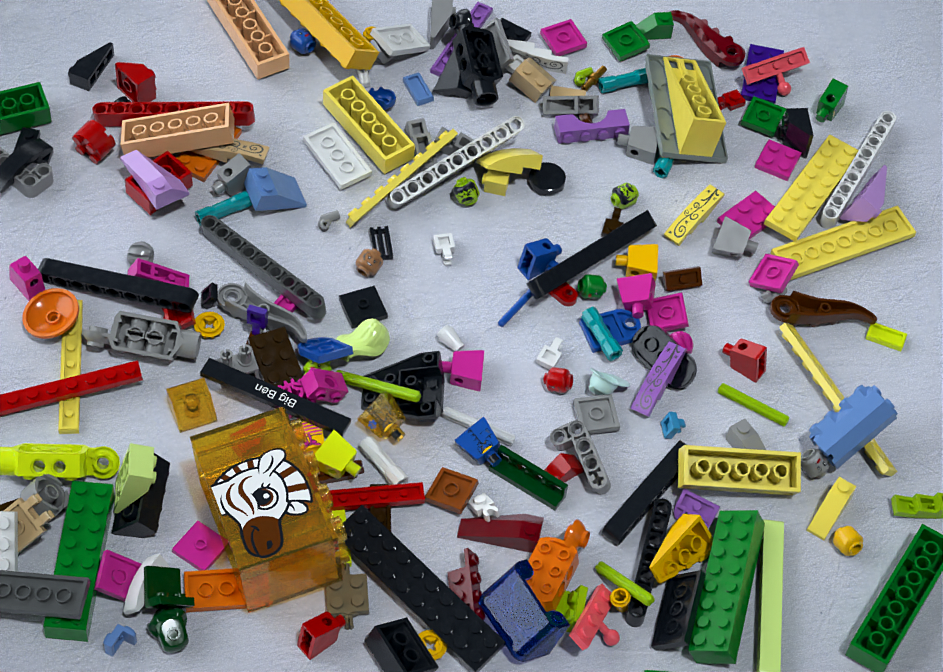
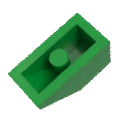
M657 12L651 14L636 24V26L647 40L671 39L674 23L671 12Z

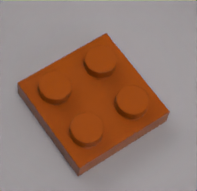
M442 467L425 495V502L462 514L479 484L478 479Z

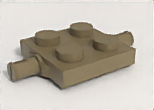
M343 563L341 564L342 575L325 577L327 612H330L333 617L342 615L346 621L345 629L349 630L350 622L351 630L354 628L353 617L370 614L367 574H350V564L346 563L345 570V564Z

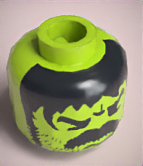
M466 177L458 179L456 181L457 184L453 187V192L458 202L465 206L476 203L480 192L475 181Z
M623 183L613 188L610 199L614 206L625 209L636 204L639 193L633 184Z

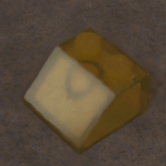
M204 378L166 389L167 402L180 433L217 422L211 393Z

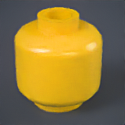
M845 526L836 530L833 543L845 556H854L863 548V537L852 526Z

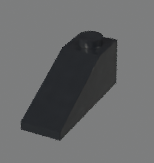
M109 42L77 60L68 71L70 85L90 91L114 56L113 43Z

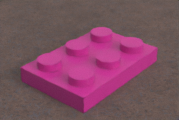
M754 191L719 216L717 223L722 226L725 216L751 230L748 239L750 240L768 227L764 225V222L775 206L760 193Z

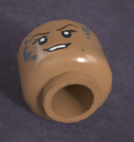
M374 248L372 250L364 249L356 259V270L365 277L376 275L383 265L382 254Z

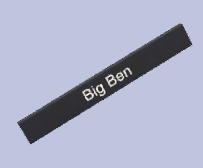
M212 358L207 360L200 371V376L331 433L335 430L342 437L351 423V418Z

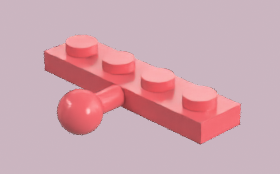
M801 47L741 69L747 85L776 75L779 83L777 87L778 93L786 96L791 92V85L785 82L782 73L807 65L810 61L805 48Z
M603 583L596 587L569 634L582 651L590 646L598 629L603 634V640L607 645L614 646L620 640L619 633L614 629H609L603 622L612 606L610 601L611 591Z

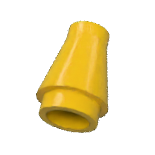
M624 588L613 590L610 595L611 603L619 612L627 611L631 599L629 591Z

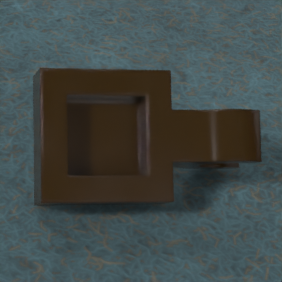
M614 207L612 219H605L601 237L624 224V222L619 221L621 208Z

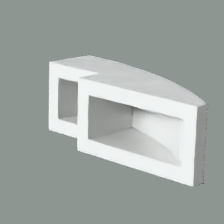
M161 554L148 557L136 572L126 596L123 610L125 615L138 612L145 605L144 567H170Z

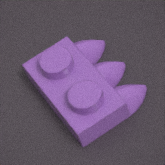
M684 488L675 505L674 516L675 519H678L686 512L687 514L700 515L707 528H709L720 506Z

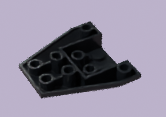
M440 351L419 353L364 375V377L417 390L421 394L419 402H413L363 388L361 409L364 411H369L370 408V412L374 410L376 413L391 414V416L413 420L434 419L443 413L445 378Z

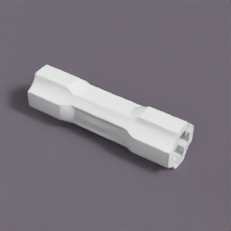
M368 436L361 441L359 449L382 472L390 485L407 484L409 477L388 457L373 436Z

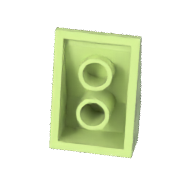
M129 444L115 481L114 513L121 512L148 492L150 485L155 483L156 472L153 471V468L156 466L157 456H154V447Z

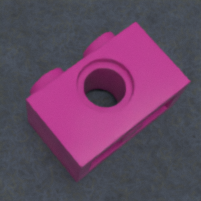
M311 368L300 379L305 394L309 399L338 403L349 392L343 375L339 372Z

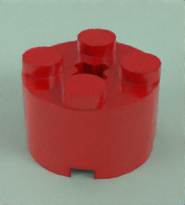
M88 120L72 136L73 141L77 145L75 147L77 152L81 155L87 154L95 164L101 161L113 149L116 143L111 134L108 136L105 133L107 129L95 120Z

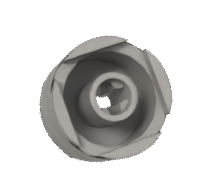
M44 474L43 476H38L22 490L20 498L26 501L30 496L38 493L43 500L33 507L37 514L40 516L45 511L51 510L56 516L68 505L69 494L67 490L64 492L61 487L63 483L58 478L50 474Z

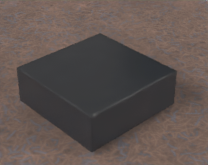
M212 282L201 291V307L208 309L218 300V284Z

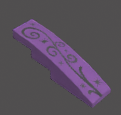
M670 341L668 342L647 375L631 409L650 417L657 400H661L668 383L671 384L685 355L686 348Z

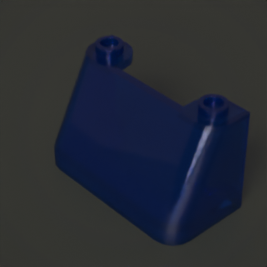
M527 559L515 563L487 588L479 598L481 608L499 636L506 642L507 649L514 659L521 662L549 655L570 626L562 613L555 610L546 612L526 582L534 574L533 568Z

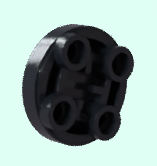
M543 162L541 163L540 170L531 169L529 183L539 196L555 194L564 189L566 175L560 166L554 163Z

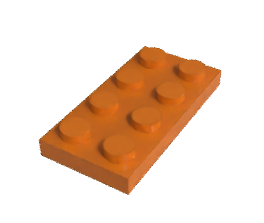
M234 126V139H238L242 134V129ZM192 150L183 151L177 157L192 172V177L202 182H205L220 162L219 160L194 153Z
M267 566L184 572L186 597H194L195 606L186 608V612L270 607Z

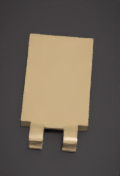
M38 493L36 495L33 494L26 501L23 498H18L4 510L18 512V553L46 531L43 525L55 517L51 510L45 511L40 516L37 514L33 507L43 500Z

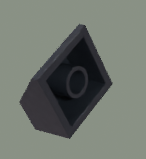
M786 108L785 116H782V127H779L778 130L779 138H782L783 145L802 152V158H807L814 136L808 108Z

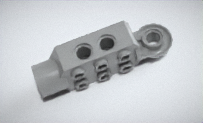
M119 311L115 315L110 334L108 329L97 326H90L89 330L82 329L89 346L104 348V344L111 345L115 351L174 361L177 356L197 359L202 336L201 332L182 329L181 323L178 321Z

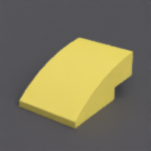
M511 148L486 154L478 158L476 163L489 170L522 174L523 167L540 170L543 155L532 149Z

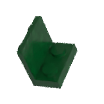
M144 567L145 608L169 610L179 608L182 610L195 606L194 597H186V594L181 593L179 568Z

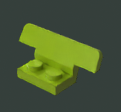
M580 585L574 591L569 592L565 590L555 612L542 615L537 631V641L539 644L553 645L556 630L571 633L585 608L588 587Z

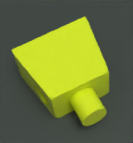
M335 430L332 431L313 455L310 463L311 467L336 479H340L345 471L356 477L362 468L353 462L357 454L356 449Z

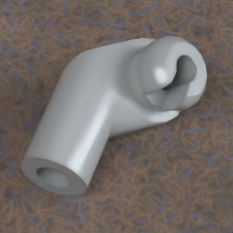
M787 288L784 289L783 293L775 292L771 294L769 290L764 291L761 297L765 303H771L776 296L785 295Z

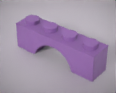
M625 109L608 110L606 117L597 123H585L577 119L573 114L556 116L554 124L558 144L618 138L619 134L628 135L630 127Z

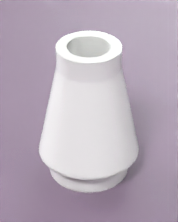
M445 325L437 333L439 341L454 351H461L465 345L453 327Z

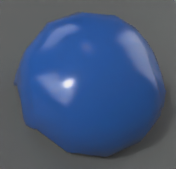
M381 86L376 91L374 88H370L368 91L383 110L390 109L396 102L395 93L390 89H384Z

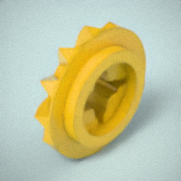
M204 312L196 317L194 330L201 332L204 339L206 337L213 339L214 336H220L224 330L225 322L218 313ZM206 324H213V328H206Z
M426 630L418 634L425 646H427L426 643L429 645L435 644L434 650L428 649L433 659H441L447 650V645L432 630Z

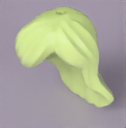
M371 318L363 321L352 333L342 334L336 340L353 347L352 355L341 357L342 360L348 362L354 356L377 357L381 355L389 345L390 336L387 328L381 322Z

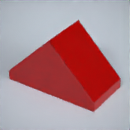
M560 453L544 469L563 482L585 472L575 455Z

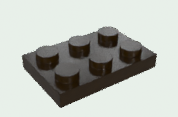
M285 326L248 337L247 341L252 348L263 381L278 387V385L283 386V381L291 383L293 378L295 382H298L303 377Z

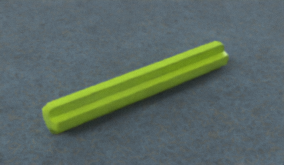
M722 383L718 389L719 394L782 426H786L790 417L725 383Z
M600 561L595 566L600 575L618 587L629 591L631 596L646 606H651L654 603L655 598H653L651 593L606 563Z

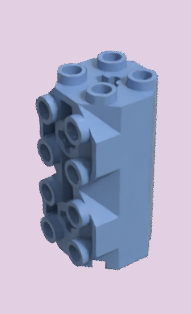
M875 385L872 387L858 386L849 398L846 397L840 402L839 406L841 409L839 412L829 411L822 421L815 423L809 429L811 442L814 446H819L818 449L823 452L829 463L836 469L897 419L896 415L898 413L894 409L895 406L888 398L885 400L881 396V391Z

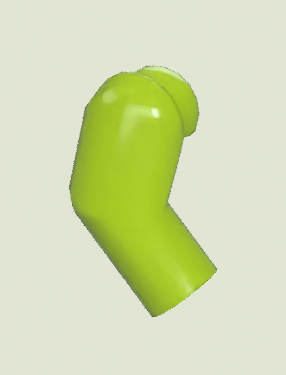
M592 67L575 73L574 83L577 86L584 85L586 77L593 73Z

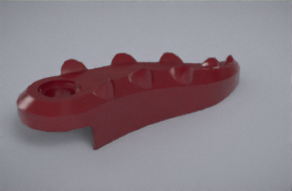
M679 10L669 11L672 14L673 21L682 24L699 49L714 65L719 67L720 62L727 66L742 64L745 59V49L733 42L731 36H722L717 27L711 28L708 25L706 19H699L691 13Z

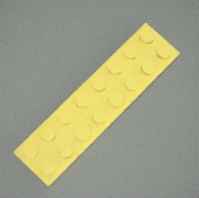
M829 134L765 219L764 225L796 242L839 184L859 150Z
M895 206L883 210L875 219L872 217L867 222L851 221L799 239L796 242L793 241L773 248L771 255L798 261L799 266L790 279L793 280L913 238L916 235V231L901 209Z

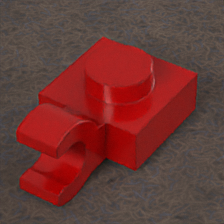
M737 89L724 93L721 97L717 98L720 110L728 108L732 111L745 106L746 100Z

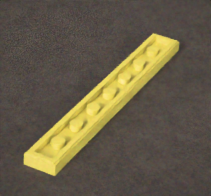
M77 300L79 303V315L76 322L68 331L62 334L60 380L81 375L83 300ZM80 396L59 401V434H79Z

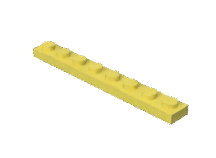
M454 128L449 132L445 130L438 137L440 139L438 142H431L425 148L427 151L424 154L418 153L413 158L414 162L411 165L407 163L400 169L401 173L398 176L394 174L387 180L389 184L385 187L381 185L374 191L376 195L372 198L368 196L361 203L362 207L359 209L354 208L348 214L349 218L346 221L348 226L351 228L385 199L391 191L400 186L448 145L458 134Z

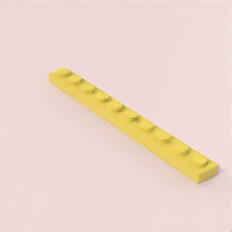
M784 322L779 327L783 332L782 337L793 346L792 351L803 360L802 365L813 374L812 379L814 382L822 387L824 396L832 401L834 404L833 409L839 412L841 409L839 404L845 397L795 327ZM874 438L864 446L866 449L865 454L871 460H874L876 463L875 467L880 474L893 476L898 472Z

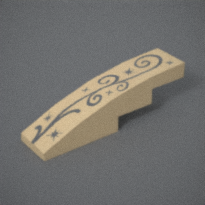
M234 139V143L195 149L192 152L227 163L228 159H232L240 153L246 160L264 164L269 147Z

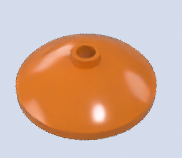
M52 288L35 295L25 306L22 315L23 325L32 336L37 338L49 339L60 336L68 331L76 322L79 315V303L76 297L65 289Z

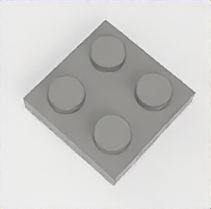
M612 394L574 398L573 405L577 420L584 423L590 434L620 430V423Z

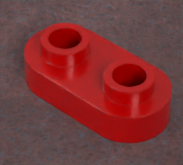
M567 282L549 292L553 298L564 306H573L577 302L578 293Z

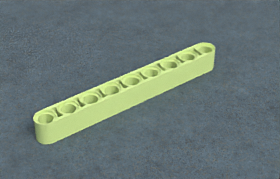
M763 519L765 526L760 547L757 672H781L784 522Z

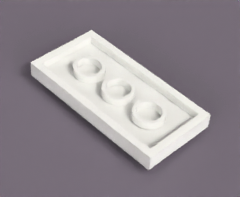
M331 123L303 136L304 143L340 190L372 176V170L335 123Z

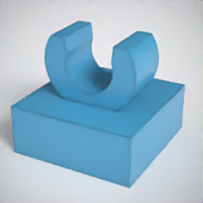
M669 411L661 421L664 438L672 439L676 433H681L680 427H686L684 419H678L676 412Z

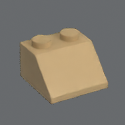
M527 58L516 68L509 81L536 103L551 85L556 82V79L532 58Z

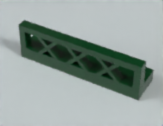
M501 444L497 454L501 457L502 461L495 467L490 465L489 471L556 511L566 498L568 484Z

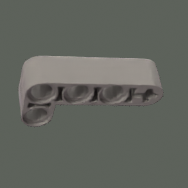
M1 147L0 164L10 155ZM41 163L31 171L25 168L14 177L15 183L12 186L24 196L35 198L53 184L52 167L47 163Z
M574 420L554 429L550 433V440L556 449L564 451L574 446L590 485L596 493L606 494L611 488V483L589 430L580 420ZM578 428H583L580 434H574ZM565 436L562 442L557 443L559 437ZM585 445H590L587 451L582 452V448ZM591 463H597L594 469H589ZM597 476H599L602 480V485L598 486L599 482L596 478Z

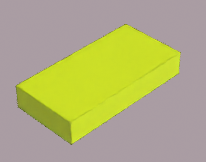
M875 323L870 324L865 339L901 352L907 333Z

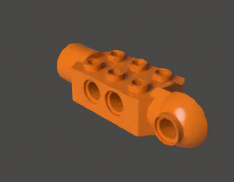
M576 519L572 525L568 526L564 540L555 537H542L539 539L515 585L517 602L511 612V617L518 624L527 628H536L543 614L555 612L579 565L577 550L579 548L584 549L590 538V531L586 530L584 524L579 519Z

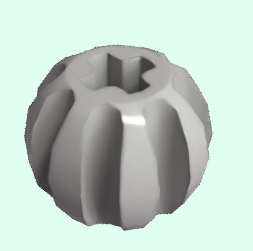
M143 241L133 243L127 254L129 264L132 265L137 258L153 263V247Z

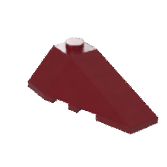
M529 514L500 515L498 518L490 516V522L485 521L484 517L463 518L460 522L457 538L533 553L540 539L544 517Z

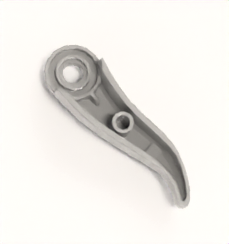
M246 282L244 287L237 283H228L218 290V304L230 312L232 317H240L247 320V308L249 305L268 309L267 326L270 330L285 326V329L295 334L300 342H307L306 330L293 313L265 299ZM234 295L237 297V300L231 301L227 297Z

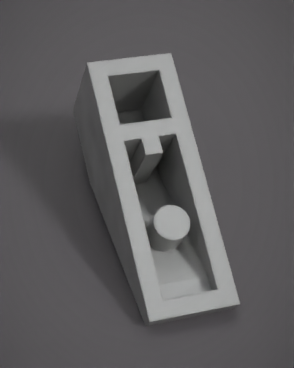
M432 0L430 49L436 47L449 29L450 16L453 13L456 14L453 0Z
M745 418L729 427L726 440L733 448L766 450L758 433Z

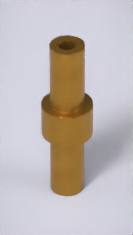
M602 65L596 72H593L581 87L582 90L587 92L592 85H596L599 78L607 71V68Z

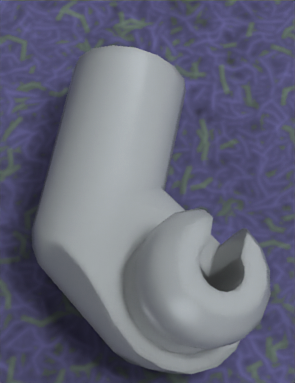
M338 210L321 215L318 221L320 230H328L332 221L340 219Z

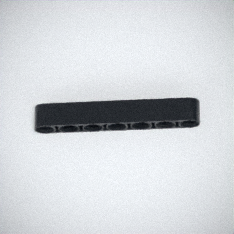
M681 440L676 443L606 523L601 534L617 545L623 542L654 506L655 502L662 497L678 478L679 448L687 445Z
M663 498L658 499L654 504L634 582L649 593L652 592L655 577L649 568L651 563L646 561L652 562L662 545L672 510L671 502ZM631 596L626 622L631 627H640L644 622L648 606ZM632 613H638L640 616H635Z

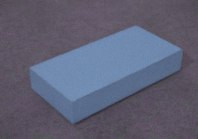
M419 72L403 77V83L417 106L434 101L432 93Z

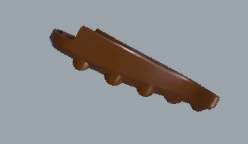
M793 291L791 295L776 296L770 304V312L778 321L789 323L794 327L798 324H809L811 327H817L821 323L828 322L831 325H835L838 321L856 319L868 324H875L877 321V317L872 312L856 303L845 300L818 298L797 291ZM780 307H786L789 312H782Z

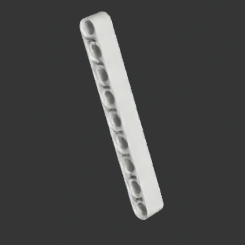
M884 111L881 113L824 207L820 219V225L824 229H831L836 226L840 219L839 217L848 206L891 134L896 121V115L893 112Z
M519 116L511 117L391 191L387 197V204L394 209L403 206L518 135L524 128V120ZM511 123H515L518 129H513ZM496 132L502 133L503 138H499ZM482 141H486L489 147L483 146ZM467 150H472L474 152V156H470L467 153ZM452 159H457L460 165H455ZM438 168H442L445 174H440ZM423 177L429 178L430 183H425ZM408 186L414 187L415 193H411L408 190ZM393 195L399 196L400 202L394 201Z

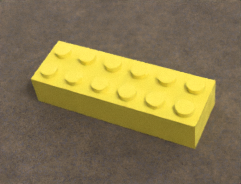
M353 75L323 90V105L384 174L414 158L415 144Z
M684 445L679 448L678 488L795 495L801 492V452Z

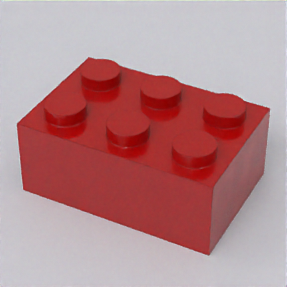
M169 151L153 160L180 179L187 190L193 186L192 172ZM131 175L126 178V194L149 215L156 212V208Z

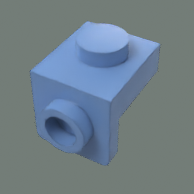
M117 624L112 633H108L104 639L105 653L113 657L123 641L135 645L137 643L135 631L128 626L123 627Z

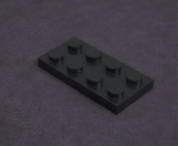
M702 570L678 574L668 579L651 644L654 650L689 645L706 577Z

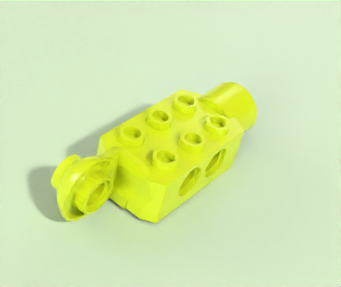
M22 443L13 447H0V475L23 476V479L28 480L35 479L44 474L64 477L68 481L86 478L87 475L106 479L115 475L120 466V459L116 451L105 446L93 448L76 444ZM104 457L108 459L109 464H100L99 458Z

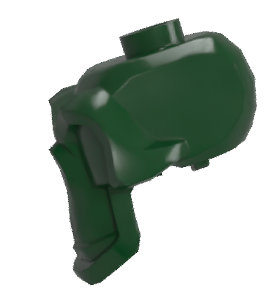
M179 608L173 610L159 609L154 613L152 620L147 624V628L153 636L158 638L165 652H178L189 643L185 611Z

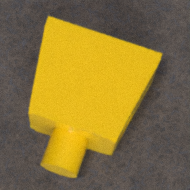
M658 244L628 246L627 255H616L615 266L626 267V277L652 273L656 281Z

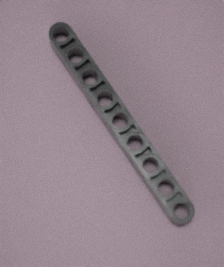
M208 215L203 217L201 226L206 239L312 318L320 319L326 315L327 311L322 295L215 216Z

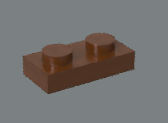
M696 266L664 271L665 290L670 291L702 286L701 267Z

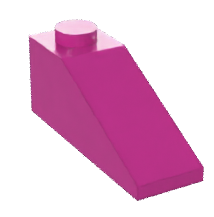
M137 258L128 269L127 275L189 287L190 275Z

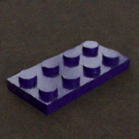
M750 44L746 66L784 54V50ZM776 75L747 85L744 77L741 91L742 97L746 101H752L755 96L775 104L777 87L779 85Z

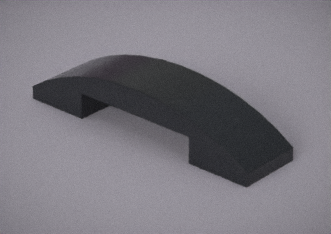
M38 138L22 145L0 164V193L2 194L15 183V176L37 158L42 160L53 150V147Z

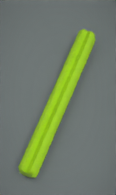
M342 370L336 371L342 373L345 383L413 402H419L421 398L420 391Z

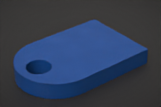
M616 309L600 313L604 324L620 346L633 342V337L641 328V323L639 319L633 318L631 311ZM581 318L579 324L592 352L602 351L598 340ZM632 322L635 326L629 327L625 323Z
M318 337L307 339L305 343L300 342L298 344V353L320 364L352 355L353 347L333 338Z

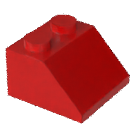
M115 63L117 88L132 102H151L156 99V75L152 69H148L144 64Z

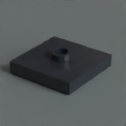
M375 285L339 295V301L352 329L358 327L367 319L373 318L380 321L388 318L387 311Z

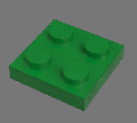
M633 21L602 34V39L619 61H623L650 48V43Z
M754 96L740 125L774 137L782 121V116L785 115L786 108Z

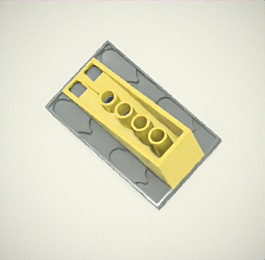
M647 54L645 68L654 111L653 117L660 156L662 158L670 157L673 159L726 163L728 155L723 133L726 120L719 108L711 61Z

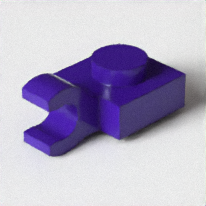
M253 305L248 306L247 323L252 325V335L261 334V329L264 330L267 326L268 309Z

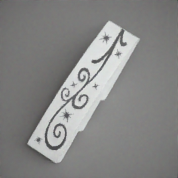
M507 39L513 57L518 54L524 60L532 58L546 71L566 74L568 57L551 55L552 50L534 48L535 43Z

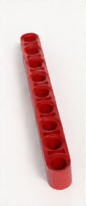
M247 101L99 102L92 108L95 121L104 127H122V120L224 103L230 104L235 119L234 126H249L255 122L253 104Z

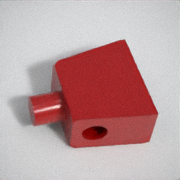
M743 338L739 339L735 345L726 343L723 347L722 353L730 356V367L757 383L766 371L767 347Z
M326 611L302 623L297 646L309 660L337 641L340 628L346 625L344 617L342 615L333 617L330 612Z

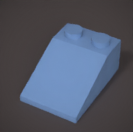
M267 167L249 168L244 185L255 211L304 208L307 206L295 177Z

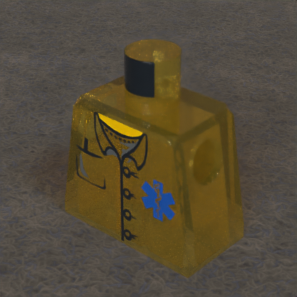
M381 393L357 418L379 438L388 439L392 436L398 442L405 436L400 426L406 421V418L390 393Z

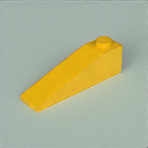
M683 514L671 526L649 566L658 583L676 576L683 569L691 568L697 562L706 560L710 555L713 537L700 515Z

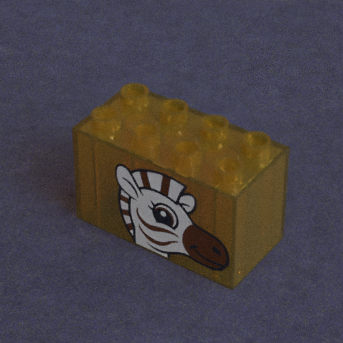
M283 406L190 436L199 481L248 613L343 581L341 564L350 561L344 542L347 540L346 531L340 516H333L330 508L333 507V500L326 483L320 484L317 474H320L318 462L313 450L307 452L304 442H307V438L299 418L290 421Z

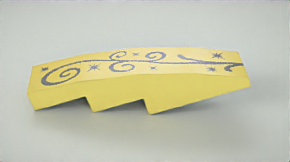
M711 184L708 185L676 218L664 233V236L680 246L688 234H692L697 226L706 220L725 194Z

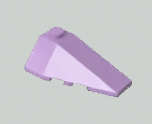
M138 150L120 157V160L156 210L190 195L180 179Z
M883 165L869 179L860 193L854 198L852 206L849 204L839 217L841 220L867 222L872 217L875 219L882 212L880 208L884 204L886 165Z

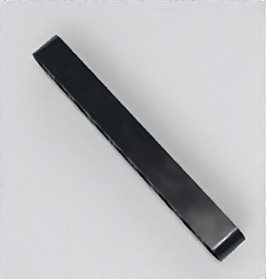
M646 210L526 284L535 300L650 231L657 224L649 210Z
M43 258L38 268L43 282L47 284L184 313L192 312L199 297V293L189 287L50 258Z

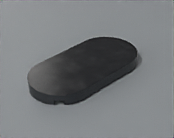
M651 325L640 328L635 333L632 342L635 356L649 370L652 369L669 341L677 345L679 344L665 330ZM687 351L671 384L668 383L667 385L670 388L683 389L689 386L695 379L697 373L696 362Z

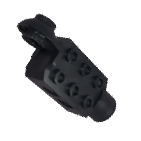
M467 8L461 9L456 14L453 13L450 16L449 27L457 34L452 42L462 84L471 89L474 103L477 106H489L499 99L496 85L503 78L493 33L487 29L473 27L470 11Z

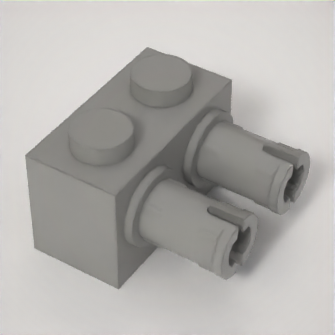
M247 344L245 348L243 345L240 346L239 353L233 355L231 350L226 349V353L222 350L220 358L215 359L259 379V368L251 346Z

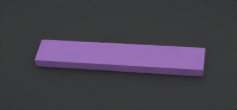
M480 2L475 4L470 12L474 27L482 28L493 12L492 7ZM456 33L430 68V73L436 76L442 74L444 66L454 49L452 40L456 37Z

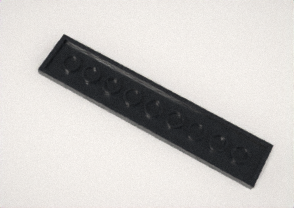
M363 505L333 532V535L439 636L474 672H479L506 645V642Z

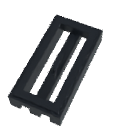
M384 226L383 229L381 227H377V229L370 227L372 248L377 250L375 234H378L381 258L383 260H392L393 251L388 226ZM382 234H385L388 255L385 254Z

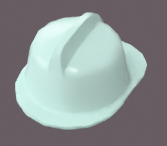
M590 368L593 373L589 382V390L597 395L611 394L618 386L630 387V384L620 377Z

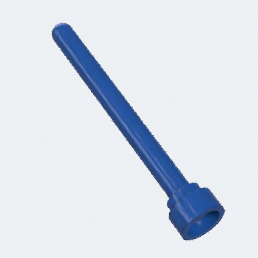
M551 260L546 265L545 272L559 263ZM529 289L498 321L499 326L503 327L533 296Z

